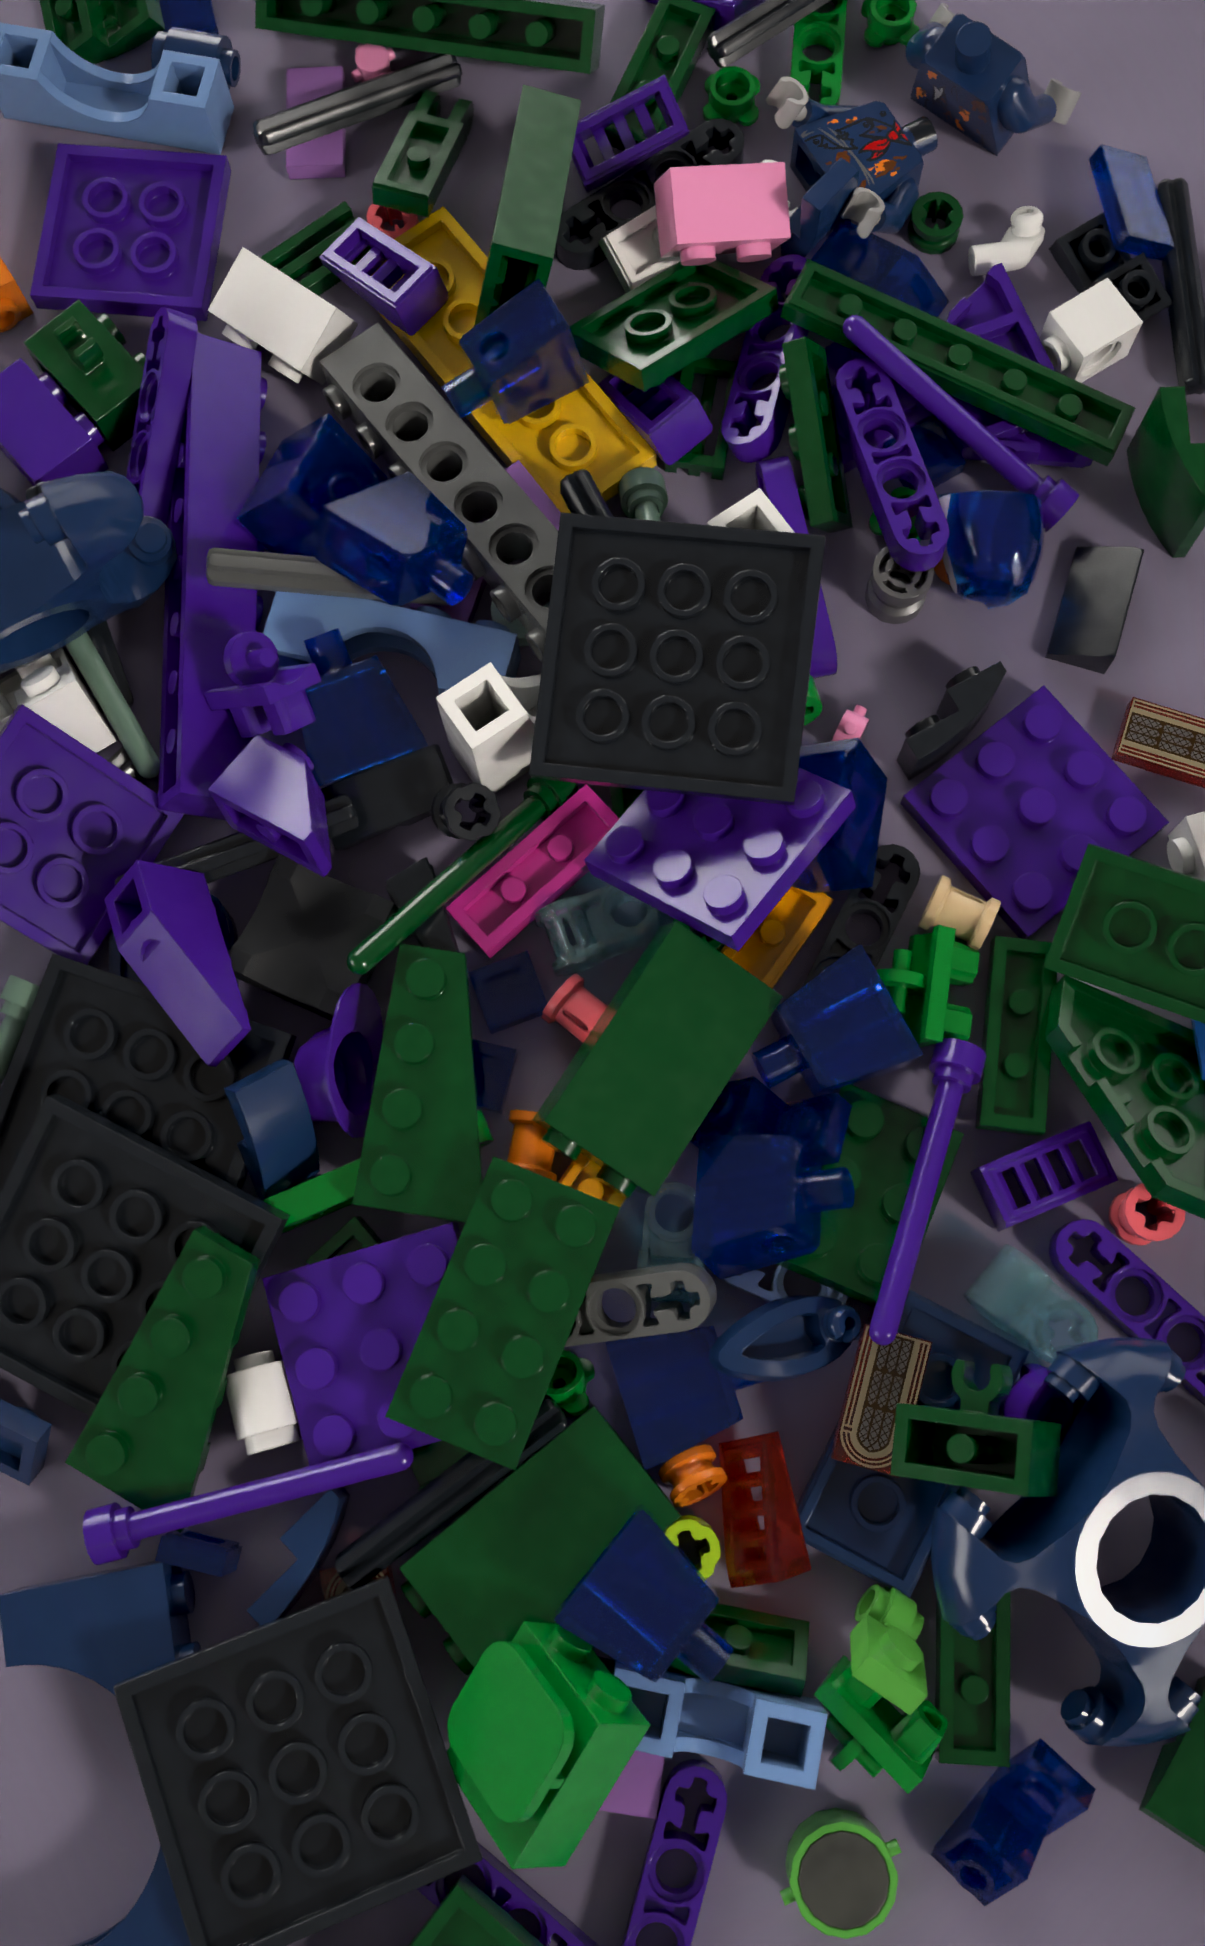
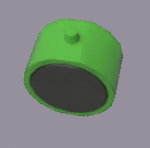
M841 1808L817 1811L798 1825L788 1843L785 1867L790 1886L780 1891L783 1902L786 1906L796 1901L802 1917L825 1935L844 1939L866 1935L884 1922L895 1903L898 1874L891 1857L902 1853L896 1838L885 1843L876 1826L855 1811Z

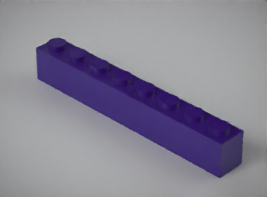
M198 333L167 519V527L171 530L176 541L177 560L170 576L165 581L158 810L226 820L208 789L254 737L241 738L230 709L211 711L204 693L215 688L238 686L230 679L225 670L223 661L224 649L228 641L236 634L256 631L263 615V599L260 595H257V590L210 585L206 578V558L209 549L212 548L264 552V543L258 539V519L262 514L265 504V488L259 484V465L266 450V434L260 430V411L264 406L267 396V380L261 377L262 352Z

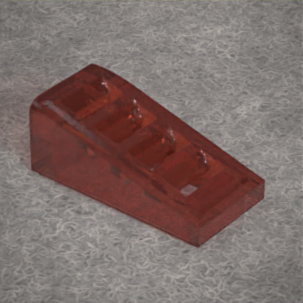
M779 1431L719 1443L720 1467L723 1468L728 1477L726 1483L721 1487L725 1558L731 1588L780 1582L812 1570ZM760 1457V1471L747 1473L744 1460ZM762 1486V1499L753 1500L751 1488ZM764 1515V1529H760L757 1516Z

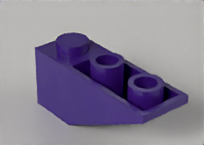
M136 860L104 899L118 951L206 1065L216 1067L252 1029L204 873Z

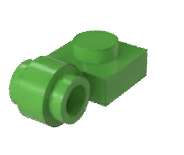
M873 1584L862 1595L854 1614L855 1620L859 1623L850 1632L852 1676L911 1715L928 1696L924 1655L915 1642L923 1628L924 1617L917 1612L916 1602L892 1586L891 1588H882L878 1584Z

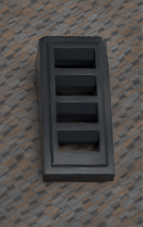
M425 857L386 881L387 885L385 888L398 910L436 878L433 866L429 863L428 858ZM445 904L412 933L421 947L459 952Z

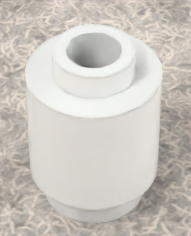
M273 1350L262 1351L233 1360L236 1372L225 1377L228 1378L226 1394L237 1441L244 1439L247 1455L301 1441L297 1426L299 1423L283 1360L275 1361Z

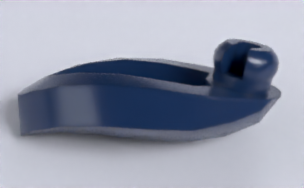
M794 1295L775 1299L754 1309L719 1336L709 1350V1361L714 1369L723 1374L745 1380L780 1381L797 1378L822 1368L839 1358L851 1345L852 1341L859 1336L861 1319L855 1309L834 1298L818 1295Z

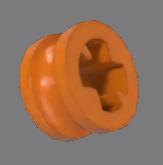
M703 1444L687 1449L672 1457L660 1468L658 1475L664 1484H671L673 1486L669 1497L675 1507H684L697 1503L718 1491L726 1483L728 1477L723 1468L713 1466L716 1454L711 1445Z

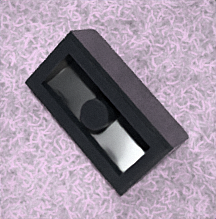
M1077 547L1075 549L1045 658L1105 674L1118 650L1144 549L1136 547Z

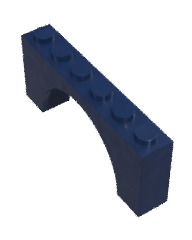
M180 1556L25 1586L0 1594V1620L6 1667L44 1665L62 1668L95 1681L115 1695L113 1686L116 1683L201 1650L198 1641L191 1642L187 1615L193 1613L195 1608V1591L191 1574L188 1570L182 1571ZM161 1845L149 1880L129 1913L101 1934L71 1946H191Z

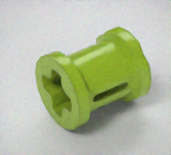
M691 1514L681 1515L659 1536L658 1551L660 1563L666 1574L670 1577L678 1578L684 1584L689 1585L701 1583L714 1573L715 1565L721 1556L720 1543L711 1525L704 1519ZM690 1530L694 1540L705 1538L707 1540L708 1546L698 1551L700 1562L694 1566H687L683 1557L672 1558L669 1554V1551L679 1546L677 1534L682 1531Z

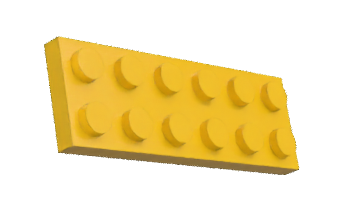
M444 206L394 239L437 267L449 297L447 302L412 336L395 326L381 313L379 314L507 467L519 460L558 510L562 513H571L560 493V481L565 476L573 474L580 469L590 472L606 502L618 493L619 482L628 471L639 467L653 468L656 466L657 453L540 317H538L531 346L473 332L488 257Z

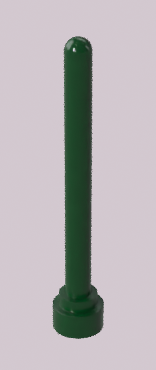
M531 777L527 781V790L523 793L524 801L498 823L492 834L481 837L348 954L347 966L349 970L358 975L370 971L540 819L546 820L579 790L577 784Z

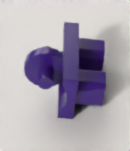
M260 632L238 633L228 641L224 649V666L230 679L238 686L215 688L205 692L204 695L211 711L230 709L241 738L254 737L257 734L260 735L270 730L273 731L274 735H286L316 721L305 692L306 688L321 682L315 663L278 667L279 657L275 645L270 638Z

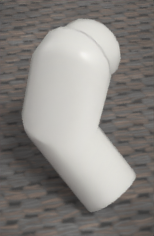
M1034 206L1019 207L1012 213V226L1009 227L1000 242L970 246L968 263L971 276L986 275L994 265L999 263L1003 264L1006 272L1025 267L1044 239L1045 228L1041 226L1043 223L1042 212Z

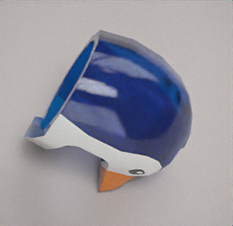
M984 490L939 495L938 499L948 522L950 532L942 560L934 567V572L939 579L950 585L959 597L983 603L988 609L1008 606L1027 594L1031 583L1035 580L1043 555L1045 523L1041 500L1034 494L1014 491Z

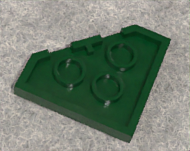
M1064 975L1051 989L1045 1034L1046 1041L1153 1198L1205 1219V1080H1202L1200 1075L1193 1030Z

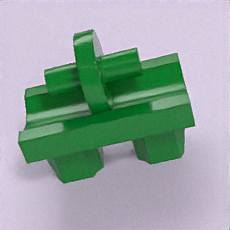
M937 925L933 927L932 933L910 936L908 950H894L892 968L877 969L872 972L871 986L879 991L888 993L886 1012L892 1015H900L896 1047L915 1050L941 1043L943 1038L967 1041L970 1037L973 1016L970 1008L950 1004L947 1001L950 984L963 987L973 983L978 973L980 952L956 942V929Z
M843 1655L829 1669L828 1676L813 1694L830 1711L825 1728L840 1742L830 1755L828 1761L838 1771H841L856 1759L873 1778L884 1768L902 1789L909 1794L923 1780L936 1751L935 1749L948 1727V1721L929 1700H924L911 1715L906 1712L901 1715L887 1699L852 1676L851 1661Z

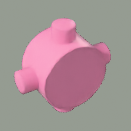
M358 45L355 49L357 68L351 72V76L358 83L359 81L364 82L391 72L390 61L396 58L392 48L386 49L382 45Z
M856 705L853 711L848 709L845 711L831 742L837 745L834 750L836 755L845 757L848 751L855 752L870 720L864 717L867 712L865 707Z

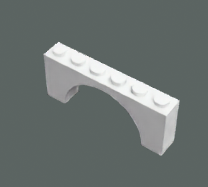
M760 488L715 516L706 524L795 533ZM490 662L435 697L451 752L473 783L485 785L496 793L529 771L541 674L510 678L500 675Z

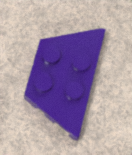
M1003 264L994 265L987 272L984 282L968 299L963 297L948 313L946 322L1055 371ZM951 396L1026 464L1084 468L1090 466L1093 461ZM943 424L959 459L984 461Z

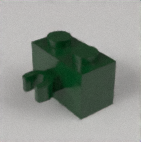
M78 299L23 343L41 374L46 371L55 380L68 398V403L77 413L82 411L103 437L104 442L114 452L133 437L146 356L141 352L132 356L123 347L126 344V340L113 321L104 313L96 318Z
M957 1359L952 1369L951 1379L955 1392L961 1398L960 1410L897 1403L890 1475L1025 1497H1057L1062 1424L998 1415L999 1403L1008 1396L1012 1388L1013 1377L1010 1366L991 1364L990 1382L985 1389L980 1390L974 1382L975 1362Z

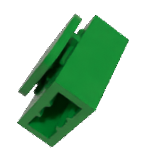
M524 1621L512 1642L498 1641L487 1647L455 1700L448 1718L447 1729L450 1747L447 1750V1754L456 1781L512 1869L562 1867L567 1864L650 1727L649 1722L631 1700L632 1694L628 1686L621 1679L611 1674L593 1651V1643L590 1637L576 1625L565 1621H559L556 1624Z

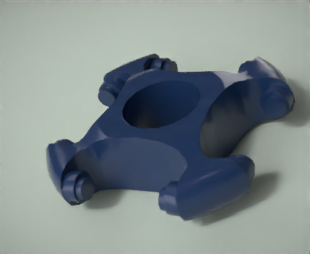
M112 471L78 474L40 483L43 493L0 511V674L65 646L94 626L128 609H137L170 576L177 560L176 541L171 530L161 520L151 516H143L144 503L142 497L139 495L136 487L125 476Z
M1127 1337L1080 1343L1057 1351V1357L1048 1367L1047 1372L1049 1374L1044 1379L1045 1384L1069 1403L1073 1404L1077 1398L1085 1401L1083 1409L1075 1418L1060 1445L1057 1497L1021 1496L992 1525L985 1518L991 1509L979 1497L963 1486L956 1493L952 1491L939 1508L935 1506L931 1537L934 1587L944 1621L962 1636L970 1637L975 1641L987 1636L994 1627L996 1604L1005 1593L1017 1588L1036 1590L1055 1599L1094 1649L1101 1666L1100 1680L1095 1687L1089 1686L1074 1690L1062 1702L1060 1714L1066 1726L1087 1745L1119 1747L1145 1745L1170 1739L1190 1731L1191 1729L1188 1724L1198 1712L1199 1708L1196 1705L1202 1698L1174 1674L1188 1648L1205 1625V1487L1177 1456L1159 1429L1154 1414L1157 1394L1176 1388L1185 1377L1186 1369L1182 1364V1359L1170 1346L1157 1339ZM1149 1496L1154 1519L1151 1542L1140 1563L1123 1579L1100 1587L1096 1570L1098 1548L1110 1520L1129 1502Z

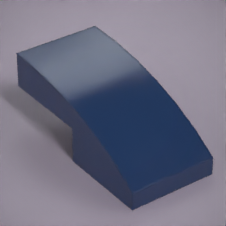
M840 157L802 197L801 206L789 217L791 238L781 244V257L794 254L805 258L842 219L839 216L854 189L857 188L860 171L858 168Z
M279 1059L224 1088L244 1137L242 1141L237 1143V1146L260 1200L290 1189L320 1172L314 1127L293 1062Z
M344 1487L328 1490L279 1538L298 1560L246 1610L259 1626L284 1617L298 1602L323 1566L345 1517L350 1494Z

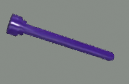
M851 315L844 321L843 333L855 346L1026 497L1023 504L1031 510L1028 517L1043 531H1049L1073 506L1080 495L1062 478L1056 482L1049 475L1044 479L1040 477L862 316Z
M943 1038V1042L935 1044L929 1070L934 1074L932 1082L937 1086L869 1327L870 1338L878 1345H888L896 1338L963 1094L971 1091L972 1085L980 1082L987 1057L985 1051L979 1046L961 1039Z
M395 1443L135 1511L132 1506L122 1508L117 1502L88 1509L83 1517V1536L86 1550L95 1565L124 1559L128 1556L130 1549L139 1547L141 1539L404 1471L411 1466L414 1454L407 1444Z

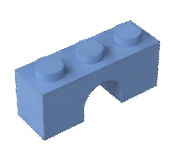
M615 1661L613 1675L621 1679L628 1686L632 1694L631 1700L650 1724L635 1751L672 1758L674 1752L704 1754L739 1766L743 1770L744 1775L815 1790L828 1715L818 1699L805 1696L800 1698L648 1666Z

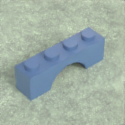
M0 22V110L4 118L221 155L234 104L219 59L163 50L160 62L152 70L139 74L118 73L96 66L70 50L52 31Z
M276 591L263 634L272 640L277 649L279 657L278 667L315 663L321 682L329 683L338 671L350 661L368 653L381 651L405 654L422 663L435 677L439 694H442L490 662L500 675L516 678L521 660L517 633L510 632L506 626L498 622L478 620L473 624L452 619L448 613L438 608L420 606L417 610L395 606L391 601Z

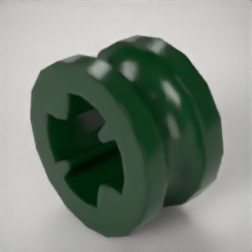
M929 192L922 195L916 201L912 208L911 219L907 228L908 239L913 247L922 253L935 255L950 250L956 244L963 221V209L957 199L947 193ZM932 217V223H935L937 218L946 222L944 229H938L937 223L934 229L929 228L925 225L926 218Z

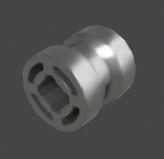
M888 547L883 548L875 557L865 592L866 605L872 615L882 622L890 624L906 623L914 619L925 603L926 595L932 584L934 567L927 571L919 572L904 569L895 563ZM898 574L906 575L909 579L905 578L904 576H900V575H898Z

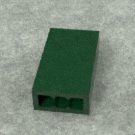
M523 84L473 332L528 346L532 344L555 253L581 100Z
M678 921L660 926L533 1118V1121L547 1130L541 1140L574 1162L579 1154L582 1153L601 1166L596 1178L626 1198H630L634 1190L639 1193L655 1196L783 996Z
M594 1405L404 1563L399 1569L407 1580L401 1584V1589L413 1608L424 1619L432 1613L449 1634V1637L443 1641L446 1651L458 1668L468 1676L474 1670L484 1651L492 1643L498 1641L512 1642L524 1621L555 1624L681 1517V1515Z

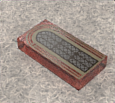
M1132 697L1127 704L1111 759L1205 788V719Z
M863 1323L830 1457L838 1461L890 1475L897 1403H918L932 1342L897 1332L896 1338L892 1343L884 1346L878 1345L870 1338V1324Z

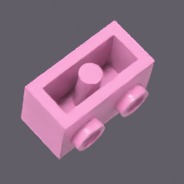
M785 162L670 167L654 183L661 258L680 257L681 265L696 266L714 262L716 254L736 253L737 262H756L771 258V251L791 238Z

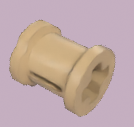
M942 875L925 907L918 927L925 930L937 925L956 929L955 937L966 941L968 947L979 950L994 922L1001 901L993 897L987 902L951 886V878Z

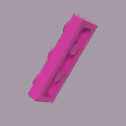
M585 784L448 905L446 910L491 959L589 872L584 859L620 818Z

